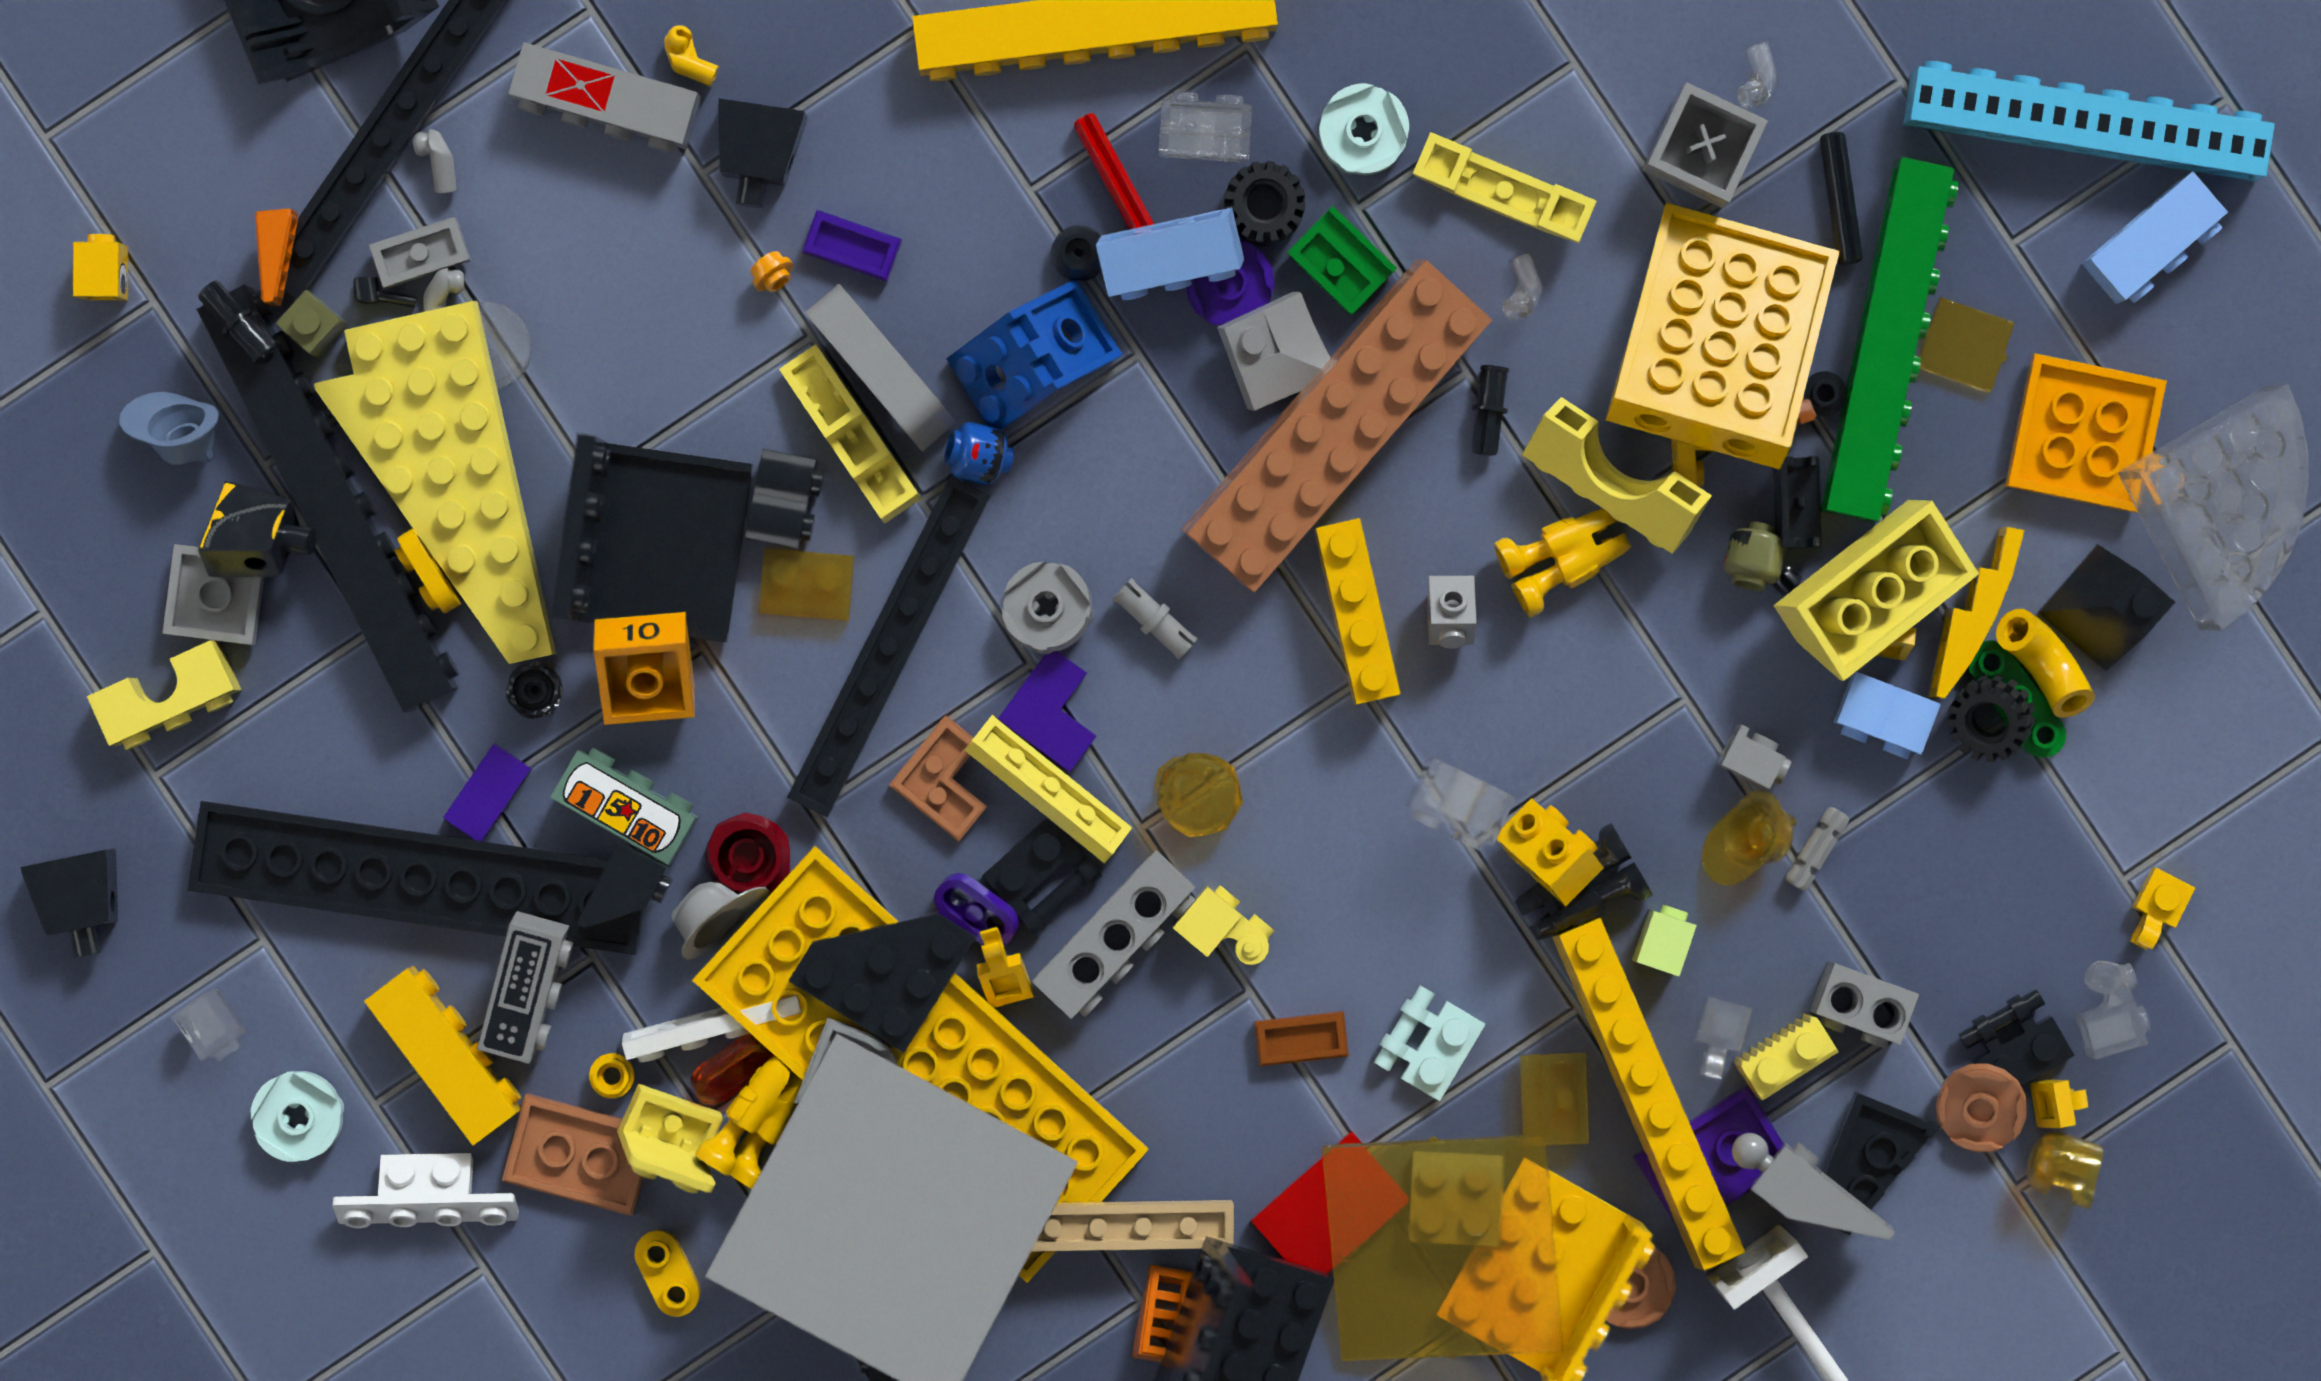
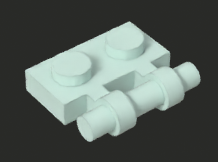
M1419 985L1412 999L1406 998L1400 1009L1403 1011V1014L1390 1035L1386 1033L1379 1045L1383 1048L1374 1063L1390 1071L1398 1056L1409 1063L1400 1078L1436 1100L1441 1101L1486 1024L1448 1001L1444 1002L1437 1015L1426 1010L1435 994ZM1418 1022H1421L1430 1028L1417 1050L1406 1045Z

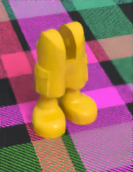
M1601 508L1577 518H1563L1542 528L1541 540L1528 545H1516L1509 538H1502L1493 544L1497 559L1507 579L1517 576L1527 568L1549 557L1555 559L1553 566L1511 584L1516 599L1528 617L1531 618L1542 613L1544 609L1543 598L1555 586L1563 583L1572 589L1590 578L1592 579L1600 572V568L1617 559L1632 547L1625 533L1613 539L1611 537L1601 540L1602 544L1600 545L1595 544L1592 534L1595 532L1599 534L1607 526L1617 522L1608 511Z
M775 1056L771 1057L762 1067L756 1070V1073L749 1081L750 1084L739 1092L738 1096L725 1111L726 1116L730 1120L713 1138L701 1143L695 1152V1155L703 1162L727 1176L731 1175L750 1189H753L762 1172L758 1165V1160L766 1142L772 1145L778 1143L798 1106L794 1101L802 1079ZM744 1131H749L747 1135L743 1138V1140L736 1147Z

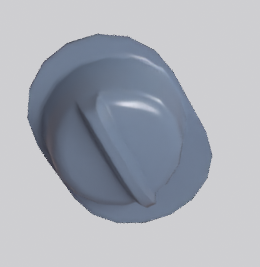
M155 392L137 397L128 403L120 413L119 425L126 435L151 445L160 458L169 464L182 465L193 461L208 463L213 459L214 426L218 422L219 413L215 406L208 403L198 402L175 393Z

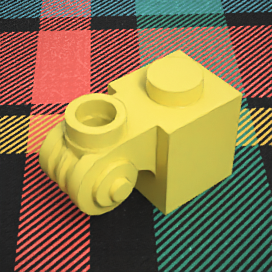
M1206 885L1195 898L1196 900L1172 926L1175 931L1206 957L1211 954L1223 939L1232 938L1237 940L1234 948L1236 956L1241 962L1248 965L1258 964L1265 959L1269 950L1268 941L1275 932L1256 914L1248 920L1235 908L1240 901L1221 885L1215 891Z

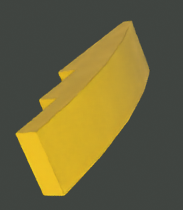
M2011 527L1999 528L1991 568H1976L1979 575L1969 582L1964 610L1956 608L1946 609L1928 697L1936 699L1946 698L1973 661L1996 619L2012 579L2025 530Z

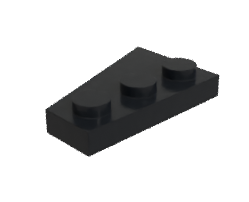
M1854 1092L1823 1173L1871 1210L1885 1194L1884 1191L1902 1170L1907 1168L1915 1158L1914 1155L1929 1138L1934 1136L1941 1126ZM1833 1228L1848 1235L1852 1233L1850 1231Z

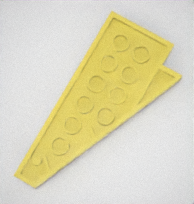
M470 301L344 330L354 374L314 383L316 392L410 525L415 529L422 542L507 662L511 664L556 654L478 301Z

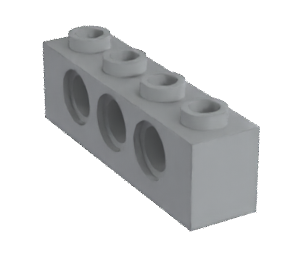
M1155 849L1035 976L1032 983L1069 1018L1072 1019L1078 1012L1083 1017H1086L1103 998L1097 993L1098 990L1109 979L1116 985L1134 966L1128 960L1140 946L1147 952L1165 933L1159 927L1170 914L1178 919L1196 900L1190 894L1196 888L1195 885ZM1145 891H1152L1161 899L1159 912L1151 917L1142 916L1135 909L1137 896ZM1113 924H1121L1130 932V941L1122 949H1112L1104 941V932ZM1090 957L1098 963L1100 971L1093 981L1082 982L1075 977L1073 965L1078 959Z

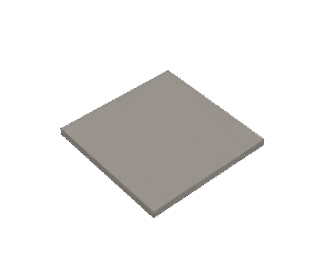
M836 1034L705 1277L898 1381H963L1078 1161Z

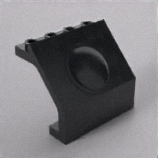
M224 0L258 84L284 78L289 82L399 35L439 8L437 0Z

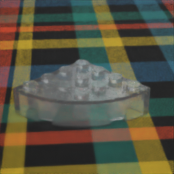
M2289 384L2264 386L2118 472L2199 630H2223L2250 610L2269 589L2292 552L2302 525L2309 488L2308 447L2302 417Z

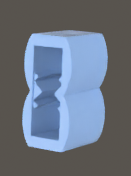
M1855 672L1850 677L1833 722L1843 726L1841 735L1862 743H1866L1868 736L1885 742L1883 751L1908 760L1911 752L1922 755L1941 704Z

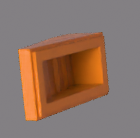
M293 209L256 211L255 214L261 299L270 306H281L298 223V213Z
M1156 1265L1149 1266L1135 1333L1133 1358L1161 1363L1166 1348L1149 1345L1150 1337L1169 1340L1193 1272ZM1158 1282L1181 1285L1179 1294L1157 1290ZM1158 1300L1177 1304L1176 1311L1155 1308V1302ZM1153 1319L1173 1322L1172 1330L1153 1327Z

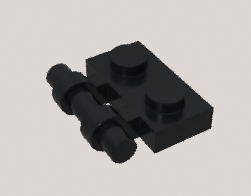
M2037 989L2023 997L2017 994L2006 1001V1007L1987 1018L1985 1015L1979 1016L1971 1021L1973 1026L1958 1034L1966 1049L1982 1042L1987 1050L1985 1053L1972 1060L1973 1064L1988 1063L2005 1069L2019 1081L2021 1086L2075 1056L2052 1016H2047L2037 1023L2033 1020L2031 1012L2045 1005ZM2017 1022L2021 1032L2000 1043L1996 1033Z

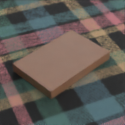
M529 1093L525 1094L502 1182L633 1216L644 1177L631 1169L618 1136L617 1130L623 1118Z

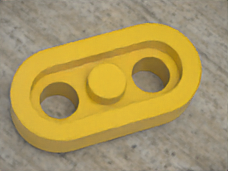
M412 528L397 537L400 547L395 549V553L409 573L415 570L424 585L418 589L432 611L440 608L446 614L461 605L454 588L415 529Z
M662 1229L651 1230L644 1234L635 1247V1260L657 1306L669 1316L680 1317L689 1314L700 1300L701 1287L678 1239L671 1232ZM652 1246L662 1247L665 1251L664 1260L660 1262L653 1261L649 1256L650 1248ZM674 1286L681 1287L685 1292L684 1300L681 1302L672 1301L669 1297V1289Z

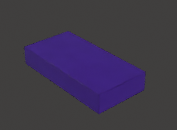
M816 210L802 253L888 283L902 239Z
M493 743L443 818L474 840L484 841L533 768L496 743Z

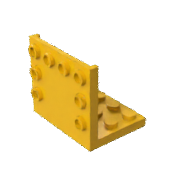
M1523 1156L1503 1194L1501 1246L1473 1245L1436 1313L1537 1370L1541 1375L1542 1381H1581L1587 1369L1582 1361L1589 1348L1597 1351L1609 1330V1326L1604 1324L1606 1317L1612 1307L1617 1310L1621 1309L1632 1289V1286L1626 1282L1634 1267L1642 1270L1655 1246L1650 1241L1652 1234L1638 1219L1528 1157Z

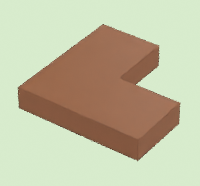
M945 715L891 781L889 786L959 842L987 806L953 779L971 756L964 749L974 737Z

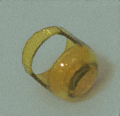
M2050 1132L2042 1135L2036 1141L2029 1154L2026 1170L2028 1182L2033 1189L2043 1195H2047L2053 1184L2061 1186L2070 1191L2072 1205L2090 1209L2093 1204L2096 1182L2102 1162L2103 1146L2060 1132Z

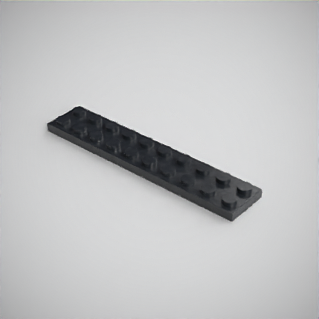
M200 801L187 891L499 936H507L510 922L518 911L569 925L566 940L573 942L575 947L637 955L644 910L642 909L587 928L577 925L609 859L209 801Z

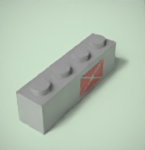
M523 42L508 93L513 100L519 101L517 108L522 111L544 116L545 109L562 114L561 121L585 129H587L588 122L606 127L604 134L625 141H630L632 134L649 139L648 147L671 154L674 153L675 147L687 150L701 102L698 92Z

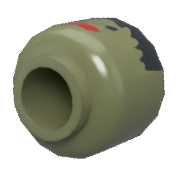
M1749 522L1748 528H1740L1731 533L1723 562V569L1731 577V584L1745 590L1759 592L1765 591L1766 586L1773 585L1779 581L1786 548L1782 547L1781 538L1774 534L1775 528L1761 522Z

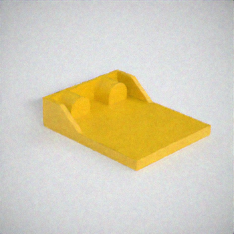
M1666 203L1605 420L1780 470L1791 448L1839 251Z

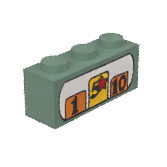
M594 747L591 748L589 753L577 750L550 798L665 864H673L699 819L697 815L690 812L694 805L673 792H670L667 798L651 790L655 782L632 769L628 776L612 767L616 760Z

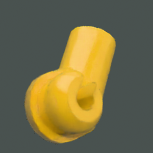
M682 25L672 27L664 40V48L672 70L677 74L711 87L717 76L719 66L697 57L692 40L693 36L687 27Z

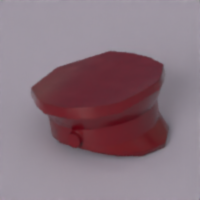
M745 812L717 824L714 828L704 855L708 872L715 883L723 884L738 895L756 887H766L770 894L790 873L789 839L787 834L775 822L763 816Z

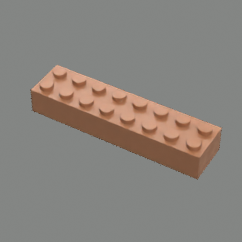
M1416 259L1330 357L1324 367L1295 397L1180 530L1246 589L1255 593L1491 323L1492 319L1429 261Z

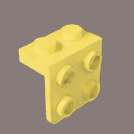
M638 1084L617 1130L631 1169L638 1175L648 1179H656L657 1176L672 1180L675 1186L689 1193H697L698 1190L708 1193L712 1192L715 1186L712 1173L708 1164L699 1159L695 1152L701 1143L713 1138L717 1134L723 1121L721 1112Z

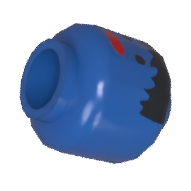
M966 422L958 430L950 432L944 452V463L950 466L951 473L957 479L991 485L997 481L1001 472L1007 474L1010 471L1014 449L1007 446L1006 434L1001 429L974 422Z

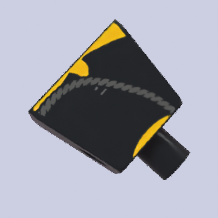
M225 481L198 552L209 577H277L283 572L290 552L312 554L316 544V532L314 528L299 526L292 503L287 498Z

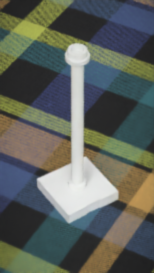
M1780 1224L1744 1249L1746 1253L1728 1260L1707 1275L1716 1291L1734 1310L1763 1290L1826 1381H1849L1777 1280L1808 1257L1799 1242Z

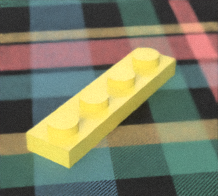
M993 715L964 749L1103 863L1112 856L1132 829L1130 825Z

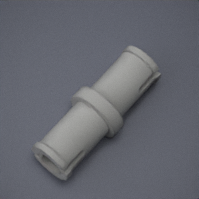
M1130 578L1118 593L1114 595L1112 600L1120 604L1142 625L1140 627L1142 632L1146 635L1150 632L1179 660L1198 638L1195 635L1193 636L1168 613L1170 608L1164 602L1159 605L1134 582V579Z

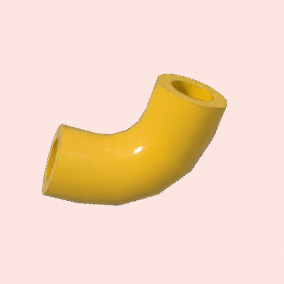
M2014 609L2007 612L1997 625V642L2003 649L2018 659L2029 671L2043 692L2054 715L2060 718H2068L2085 711L2091 706L2095 699V694L2072 654L2052 629L2037 616L2025 609Z

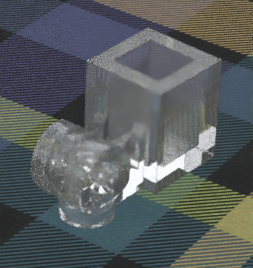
M2105 960L2095 961L2090 964L2084 975L2085 983L2092 991L2103 994L2102 1002L2098 1007L2074 1013L2087 1057L2100 1059L2147 1045L2148 1041L2145 1033L2150 1032V1023L2144 1007H2137L2136 1001H2134L2131 990L2138 988L2132 965L2130 963L2121 965Z

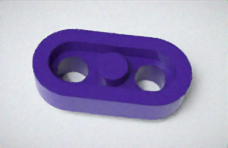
M962 873L951 874L941 882L935 891L934 902L939 913L976 936L975 940L980 944L984 945L980 935V931L998 927L1004 946L1016 934L1019 920L1015 910L972 877ZM955 889L965 892L967 899L959 898L955 893ZM991 916L999 917L1003 922V926L994 924Z

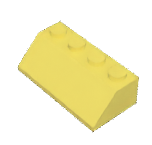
M1907 500L1773 606L1795 640L1839 680L1845 681L1979 575L1934 502L1932 500Z

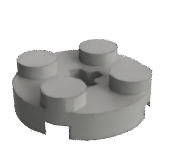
M1045 562L1029 564L1013 575L1004 591L1005 598L1003 601L1002 618L1006 628L1021 645L1041 654L1060 651L1074 644L1085 633L1094 617L1092 596L1088 586L1082 577L1067 565L1046 564ZM1043 597L1049 601L1055 598L1058 599L1059 603L1055 606L1056 612L1050 617L1046 614L1039 617L1036 614L1041 608L1038 601Z

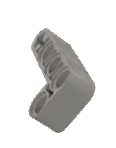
M839 283L804 312L922 452L957 424L932 391Z

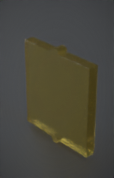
M1940 297L1919 356L1921 357L1920 369L1991 393L2000 365L2008 359L2005 351L2015 322Z

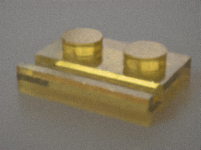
M764 548L759 614L850 621L855 556Z
M1586 1053L1519 1054L1522 1144L1524 1146L1589 1144Z

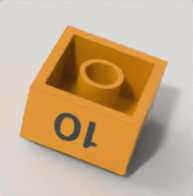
M686 612L595 620L594 656L604 725L695 717V684Z

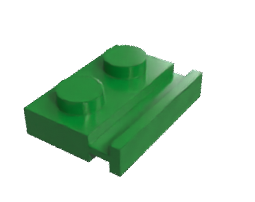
M1333 205L1287 252V255L1350 316L1397 269Z

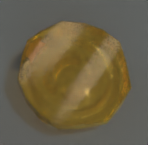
M1196 752L1173 757L1158 769L1155 782V790L1158 796L1157 805L1164 819L1174 830L1189 838L1208 836L1227 830L1243 804L1240 782L1233 765L1220 756L1206 752Z

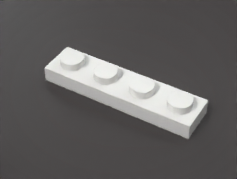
M796 995L780 999L777 1002V1012L782 1018L802 1013ZM773 1002L740 1010L756 1025L776 1020L772 1013ZM720 1007L624 1033L622 1047L626 1060L637 1057L639 1062H648L664 1056V1050L681 1045L682 1050H692L708 1043L707 1038L725 1034L727 1039H731L750 1032Z

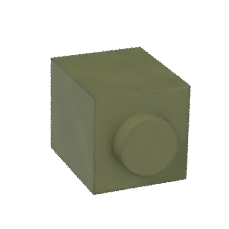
M305 290L276 322L283 331L309 354L318 358L349 325L321 299L308 290Z

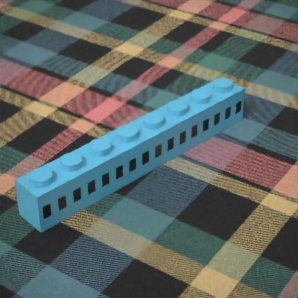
M1926 61L1925 67L1918 66L1911 72L1903 122L1905 126L2253 182L2267 177L2275 123L2261 121L2262 114L2235 111L2234 116L2217 114V107L2206 104H2191L2190 109L2173 107L2174 101L2163 97H2147L2146 102L2129 100V93L2119 90L2106 89L2102 90V95L2085 93V86L2068 82H2060L2057 88L2041 86V79L2025 75H2015L2013 81L1997 79L1995 71L1982 68H1970L1969 74L1951 71V64L1939 61Z

